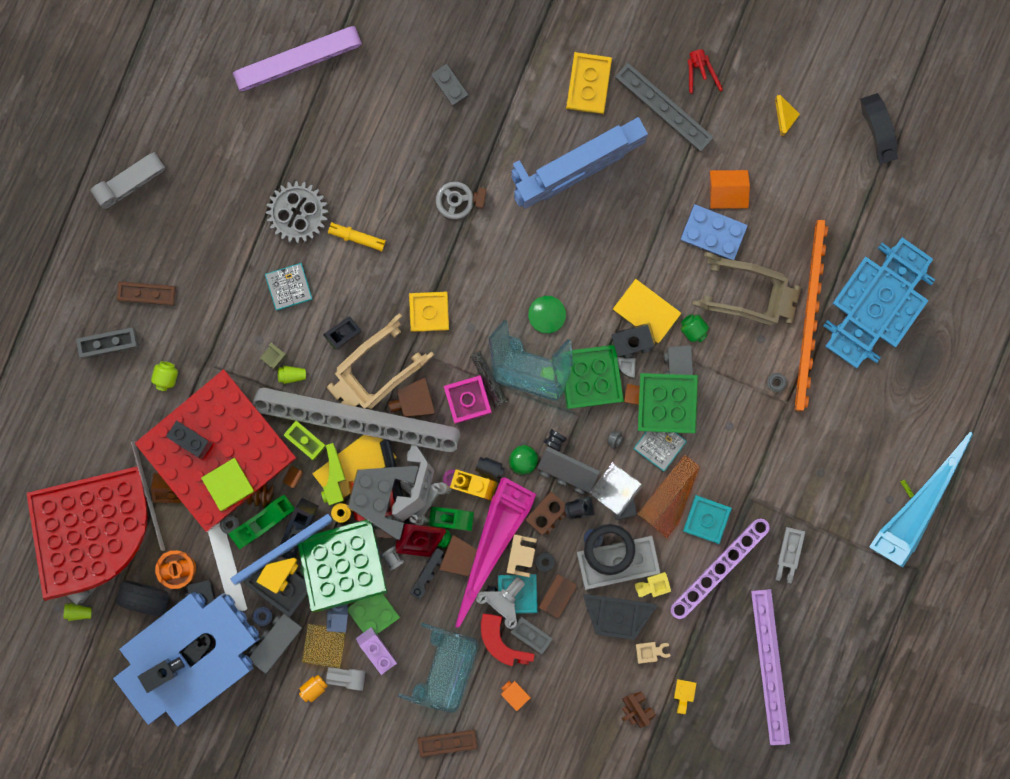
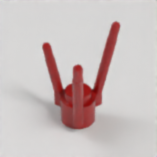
M700 49L689 53L691 58L687 60L689 65V93H693V66L700 68L703 80H706L707 77L704 69L706 65L719 91H723L709 62L708 55H705L704 50Z

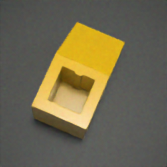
M455 470L450 488L492 501L498 483L490 479Z
M291 558L267 564L256 582L276 594L279 591L283 592L288 584V581H286L289 574L293 575L298 568L296 564L298 560Z

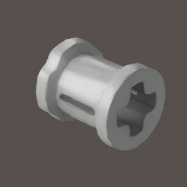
M395 546L380 555L385 558L390 566V571L404 563V560H401L396 553Z

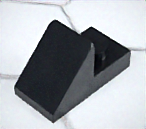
M349 316L324 333L323 336L335 350H339L362 330Z

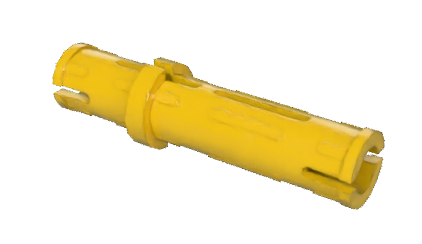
M331 222L328 234L344 238V241L350 240L381 252L386 240L353 230L350 226L347 228Z

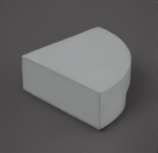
M617 357L620 371L624 375L634 378L636 358Z

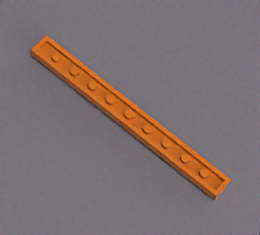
M817 220L815 222L794 411H804V407H808L809 396H806V388L809 389L811 377H808V370H812L813 358H810V352L814 351L815 339H812V335L817 329V320H814L815 313L819 311V301H816L817 294L821 292L819 275L823 274L824 264L821 263V256L825 255L826 245H823V237H827L828 232L825 220Z

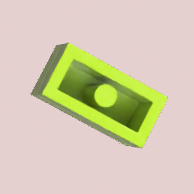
M295 421L284 434L287 439L314 461L326 448L324 443L298 421Z

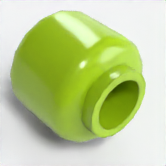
M161 361L160 364L154 366L151 382L156 385V389L167 391L168 388L175 387L178 370L174 364Z

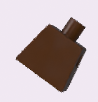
M426 378L397 390L399 399L388 402L391 413L402 410L404 417L435 414Z
M453 535L439 570L470 576L477 549Z

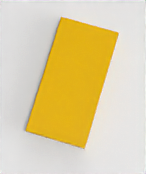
M362 435L338 454L346 481L339 482L344 498L350 494L349 481H354L358 469L385 467L380 442L383 441L382 438ZM329 461L313 473L322 487L327 486Z

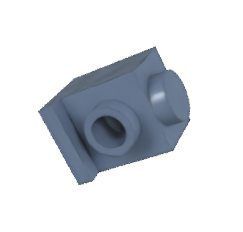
M348 604L328 609L327 631L346 632Z

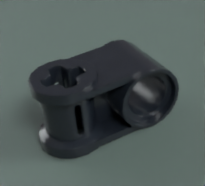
M591 496L565 503L567 518L571 520L595 515Z
M204 633L182 651L181 655L190 667L200 661L212 646L213 638L211 634ZM205 637V642L207 644L201 645V640L199 638Z

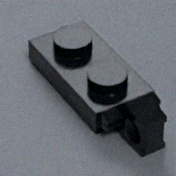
M435 549L410 591V594L420 599L426 592L425 583H430L435 574L432 572L436 565L440 566L444 559L441 549Z

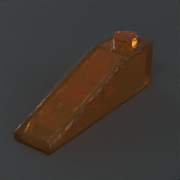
M684 455L637 515L667 538L679 524L700 466Z

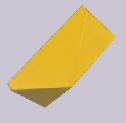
M777 95L775 104L780 135L784 136L800 113L781 95Z

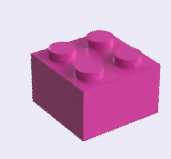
M481 375L444 386L455 424L492 414Z

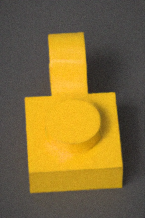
M677 679L674 699H679L677 713L686 714L687 701L693 702L696 683Z

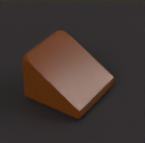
M627 384L623 403L639 406L640 386Z
M290 466L283 479V483L296 488L303 475V471Z

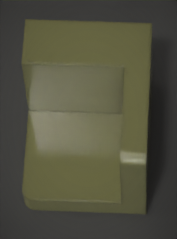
M270 342L268 349L260 359L276 370L287 355Z

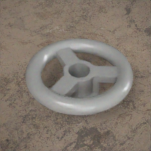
M461 182L446 183L439 189L436 195V205L439 212L449 219L465 217L469 214L474 204L472 191ZM449 188H461L466 192V195H461L457 191L451 192ZM443 193L447 196V202L450 205L449 211H446L442 205ZM453 197H457L458 202L453 203L451 199ZM463 201H468L467 207L462 212L454 214L456 207Z

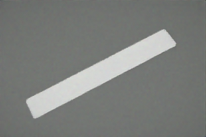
M131 441L161 551H163L165 547L135 441Z
M218 523L208 534L224 592L234 599V605L238 610L245 611L247 606L241 584L239 583L234 586L230 580L231 577L237 574L228 537L220 529V523Z

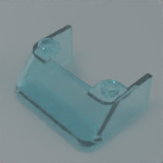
M504 320L488 338L495 380L502 385L553 401L558 400L564 392L573 366L571 340L567 339L553 355L552 360L524 352L522 342L518 338L509 336L508 321Z
M421 623L422 627L432 630L430 641L433 646L438 648L426 684H417L413 689L412 696L399 693L398 697L421 706L453 713L460 706L478 649V642L474 638Z

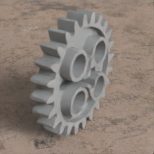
M295 181V185L292 187L288 182V188L285 189L281 185V192L274 191L277 195L276 198L270 196L273 204H267V207L271 208L270 211H266V214L271 216L267 219V222H273L270 228L271 230L277 228L275 235L277 236L282 233V240L288 237V241L291 243L294 238L297 244H299L300 238H303L306 243L308 236L314 239V232L320 235L319 227L325 228L321 222L328 220L323 216L328 214V210L323 209L327 206V203H321L324 196L318 197L317 195L320 191L317 189L313 192V185L306 188L305 182L299 186L298 182ZM290 196H298V202L290 204L288 201ZM303 198H306V201L303 203V205H302L301 208H300V212H301L302 214H301V215H298V214H297L296 217H295V219H294V221H293L292 226H291V227H288L289 223L292 221V219H293L294 216H295V214L293 213V210H298L299 207H300V205H301V202H302ZM313 204L315 211L313 213L305 212L307 205ZM282 212L289 213V218L286 221L279 219ZM297 222H306V227L303 230L296 229Z

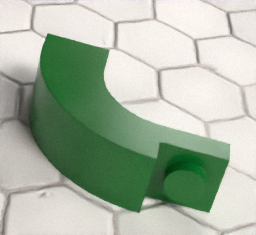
M282 495L228 535L240 550L279 524L294 512L295 508L287 497Z

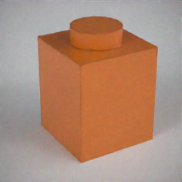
M515 680L512 683L508 681L501 688L503 690L501 695L516 711L531 698Z

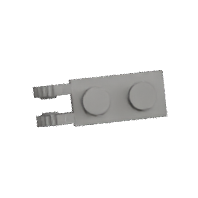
M785 528L775 580L780 581L783 566L790 568L787 575V583H792L795 569L798 566L805 531Z

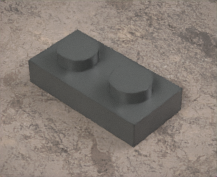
M447 64L431 74L452 106L468 96V93Z
M523 617L519 619L516 627L510 632L540 654L544 653L553 638Z

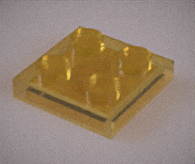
M308 624L302 662L341 668L346 632L327 631V626Z

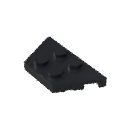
M583 594L596 635L635 640L657 608V604Z

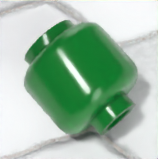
M689 314L681 321L682 326L680 330L690 342H702L707 338L709 326L700 315Z

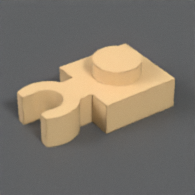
M655 642L636 644L638 664L655 662L658 655L664 658L670 657V653L664 654L662 652V648L669 646V644L662 643L659 647L655 646Z

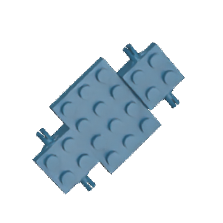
M903 237L893 248H889L883 242L877 248L886 254L885 261L881 267L866 256L832 303L835 307L846 313L847 316L838 326H835L828 320L823 325V327L832 332L831 338L825 347L856 369L867 357L876 364L881 357L875 354L872 349L879 337L896 348L929 301L913 289L920 280L925 281L930 286L935 281L934 278L926 273L933 258Z

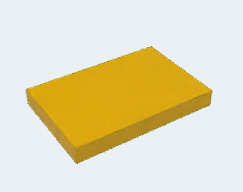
M574 52L566 109L604 115L611 57Z
M637 279L633 281L613 308V311L633 326L650 322L655 342L658 344L681 314L680 311Z

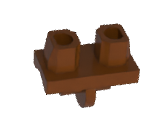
M642 692L632 693L622 698L626 705L622 708L625 716L621 718L623 721L629 719L632 725L637 723L639 728L651 723L650 720L656 714L651 707L643 710L639 705L646 700Z

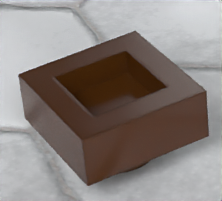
M479 187L478 192H474L473 203L476 204V209L483 210L487 192L485 188Z

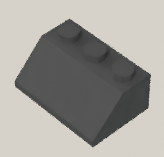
M548 446L537 468L540 470L539 474L547 478L553 476L557 478V483L566 487L570 484L575 487L574 491L583 495L585 492L590 493L600 471Z

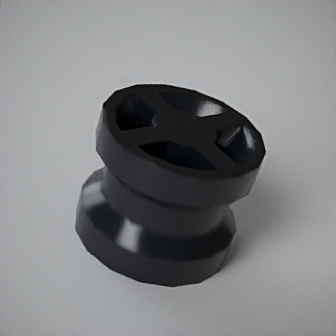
M551 429L549 431L550 435L544 440V443L560 452L561 444L567 438Z

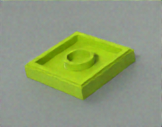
M236 458L231 459L201 478L221 512L255 492Z

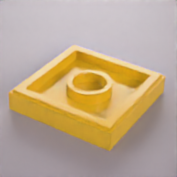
M447 292L409 293L411 332L449 330Z

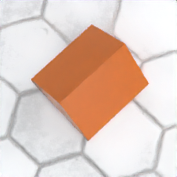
M710 170V209H748L750 193L748 170Z

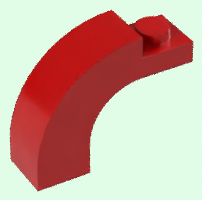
M483 613L481 635L487 650L494 658L510 666H513L514 659H518L517 663L529 665V661L533 662L534 653L513 650L503 643L500 637L502 616Z

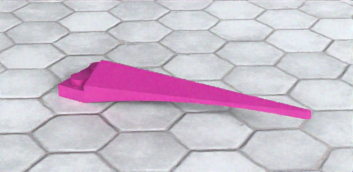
M501 478L497 491L492 497L456 627L462 624L490 572L530 512L534 502L535 493L507 478Z

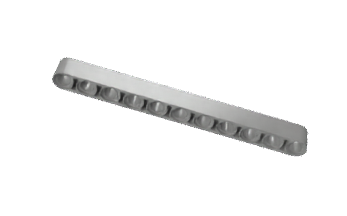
M268 388L257 390L252 403L262 414L445 452H454L460 439V431L455 427Z

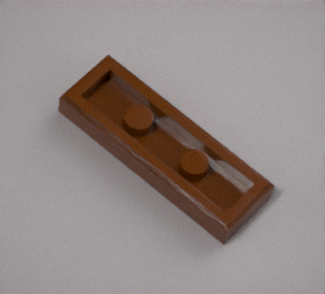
M118 281L117 301L175 305L176 286Z
M475 729L417 737L420 757L477 749Z

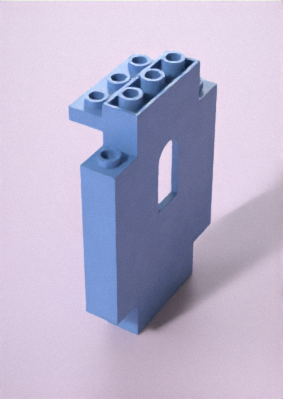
M637 117L621 127L617 125L539 168L530 177L520 160L513 163L511 178L515 183L514 199L518 206H523L526 209L541 200L545 201L620 160L626 153L644 144L648 133L641 120Z
M195 591L119 649L131 665L113 679L148 725L167 712L178 727L254 669L251 659L247 655L244 656L243 652L260 640L258 637L259 633L254 626L248 624L246 615L234 605L235 601L230 595L223 593L206 606L204 597ZM204 633L213 635L216 640L214 650L190 667L180 651ZM180 657L185 667L177 671L178 676L146 693L137 676L168 658L172 661ZM162 669V674L167 675L166 669Z

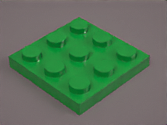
M614 345L559 352L567 409L624 402L617 352Z
M640 373L638 431L696 433L699 376Z

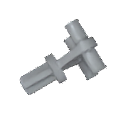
M401 481V488L408 492L411 498V490L415 484ZM442 482L432 484L425 506L411 515L410 521L419 526L428 525L430 520L428 517H425V513L439 494L444 495L451 492L450 486Z
M516 577L506 590L479 592L475 599L480 604L487 602L506 618L504 621L505 626L512 629L517 625L514 597L523 588L525 583Z

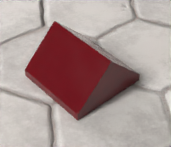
M404 524L400 540L396 541L395 551L400 554L430 557L446 533V529Z

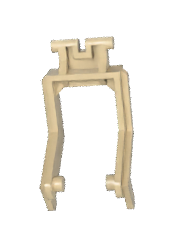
M400 313L386 327L364 342L337 367L335 375L340 381L335 385L331 383L326 388L336 400L342 397L343 401L340 404L355 407L360 404L364 409H372L396 386L423 367L434 356L433 352L423 356L419 352L411 358L414 363L392 378L375 395L368 394L352 375L351 366L368 350L391 334L395 338L401 333L398 328L401 325L399 320L402 315Z

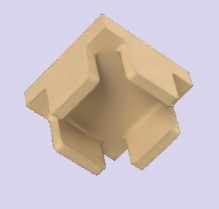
M514 534L507 573L530 577V573L516 571L515 568L516 565L532 566L535 549L521 546L520 543L522 540L536 543L537 539Z

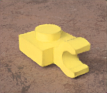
M665 572L648 577V583L639 582L635 584L639 597L650 593L653 597L671 592Z

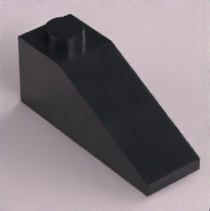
M301 498L294 509L280 545L312 524L319 505ZM298 545L283 554L282 557L286 559L295 558L299 551Z

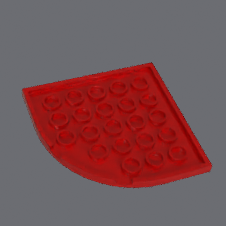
M138 466L26 493L44 601L84 592L106 583L118 575L139 550L146 532L148 512Z

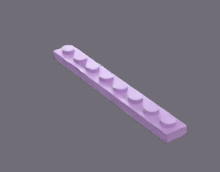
M771 589L751 591L770 745L790 744Z

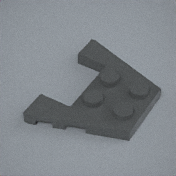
M418 466L358 469L347 507L393 538L400 540L404 523L387 519L385 514L394 479L414 484Z

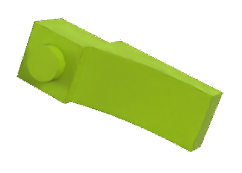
M334 443L326 445L329 458V477L327 486H324V491L321 492L324 503L328 502L329 506L345 501L339 482L346 481Z

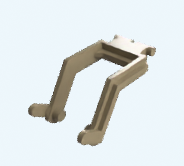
M704 253V257L708 258L707 263L711 265V271L719 272L720 267L751 272L771 279L773 289L768 309L763 314L742 307L712 302L713 297L705 295L703 300L693 301L692 305L703 310L740 316L769 326L778 323L779 316L786 318L785 323H793L796 307H793L792 303H798L801 291L800 286L787 287L788 278H785L783 273L753 263L724 259L712 253Z

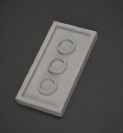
M648 536L634 540L635 556L633 562L625 571L616 575H604L596 572L587 563L584 551L577 552L585 590L660 574L653 537ZM624 542L593 548V553L600 564L615 566L624 559L626 545Z

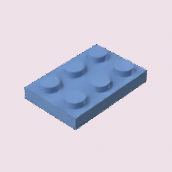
M694 204L680 240L726 259L734 260L748 225Z

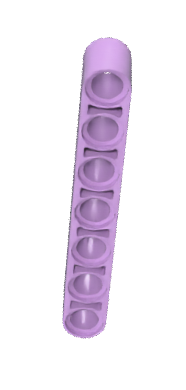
M351 26L233 72V76L239 91H246L358 48L362 43L356 27Z
M764 519L754 520L671 605V615L677 619L686 617L768 533L769 523ZM758 522H762L765 526V530L762 533H758L755 530V525ZM744 536L751 538V544L748 547L743 546L741 542ZM732 549L738 553V558L734 561L728 557V553ZM718 563L724 565L725 570L722 574L715 572V566ZM704 577H708L711 580V585L708 588H704L701 585V580ZM690 591H695L698 594V598L694 602L688 600L687 596ZM679 604L684 607V613L680 616L674 613L675 606Z

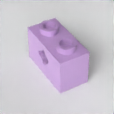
M372 627L356 638L361 649L381 675L397 664L391 652Z

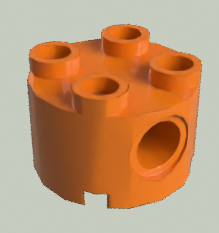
M169 551L164 553L157 561L155 574L158 581L170 589H181L194 581L196 564L189 553Z

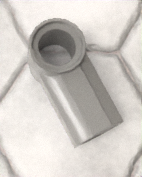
M328 667L326 684L345 686L347 689L363 691L366 671Z

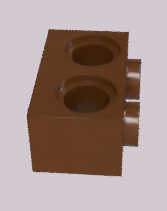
M550 492L525 521L541 535L544 533L548 535L555 528L553 523L557 519L561 521L565 517V503L553 492ZM557 502L560 505L559 512L552 513L549 510L550 503ZM540 516L547 519V525L542 528L536 524V519Z

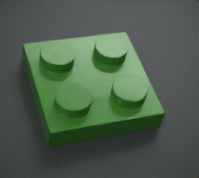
M384 594L359 600L348 607L349 614L363 633L372 627L376 634H378L400 618Z

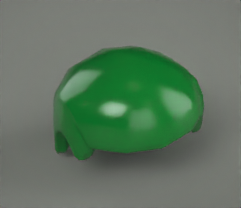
M528 445L516 447L509 456V468L513 473L520 476L531 474L538 464L537 452Z

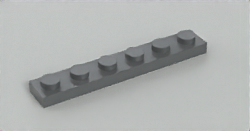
M628 62L615 76L622 85L699 152H702L714 138Z

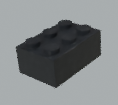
M276 559L271 563L279 562L280 560ZM265 567L245 579L243 583L288 617L293 616L308 595L305 579L296 572L293 575L289 574L286 579L288 584L283 592L279 591L277 594L256 582Z

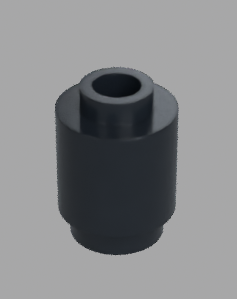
M480 457L475 471L479 472L481 476L496 481L497 478L501 479L505 468L502 467L503 463L488 457Z

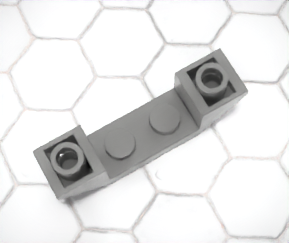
M411 445L407 453L408 463L411 466H418L415 485L411 490V498L397 496L396 502L392 506V514L399 522L405 521L425 506L435 472L424 453L416 445Z

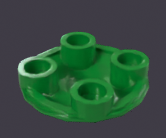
M542 296L532 302L528 318L536 331L553 333L563 326L566 320V310L559 299L553 296Z

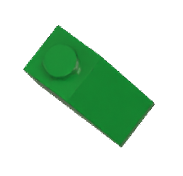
M431 507L429 526L472 531L474 512Z

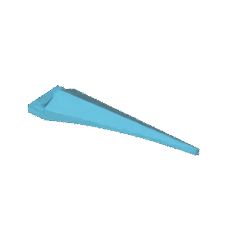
M972 432L964 438L911 500L879 531L870 545L872 550L900 567H904L911 554L915 552L973 436Z

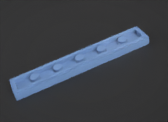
M329 514L325 515L231 577L230 580L234 586L238 585L267 564H270L332 523Z

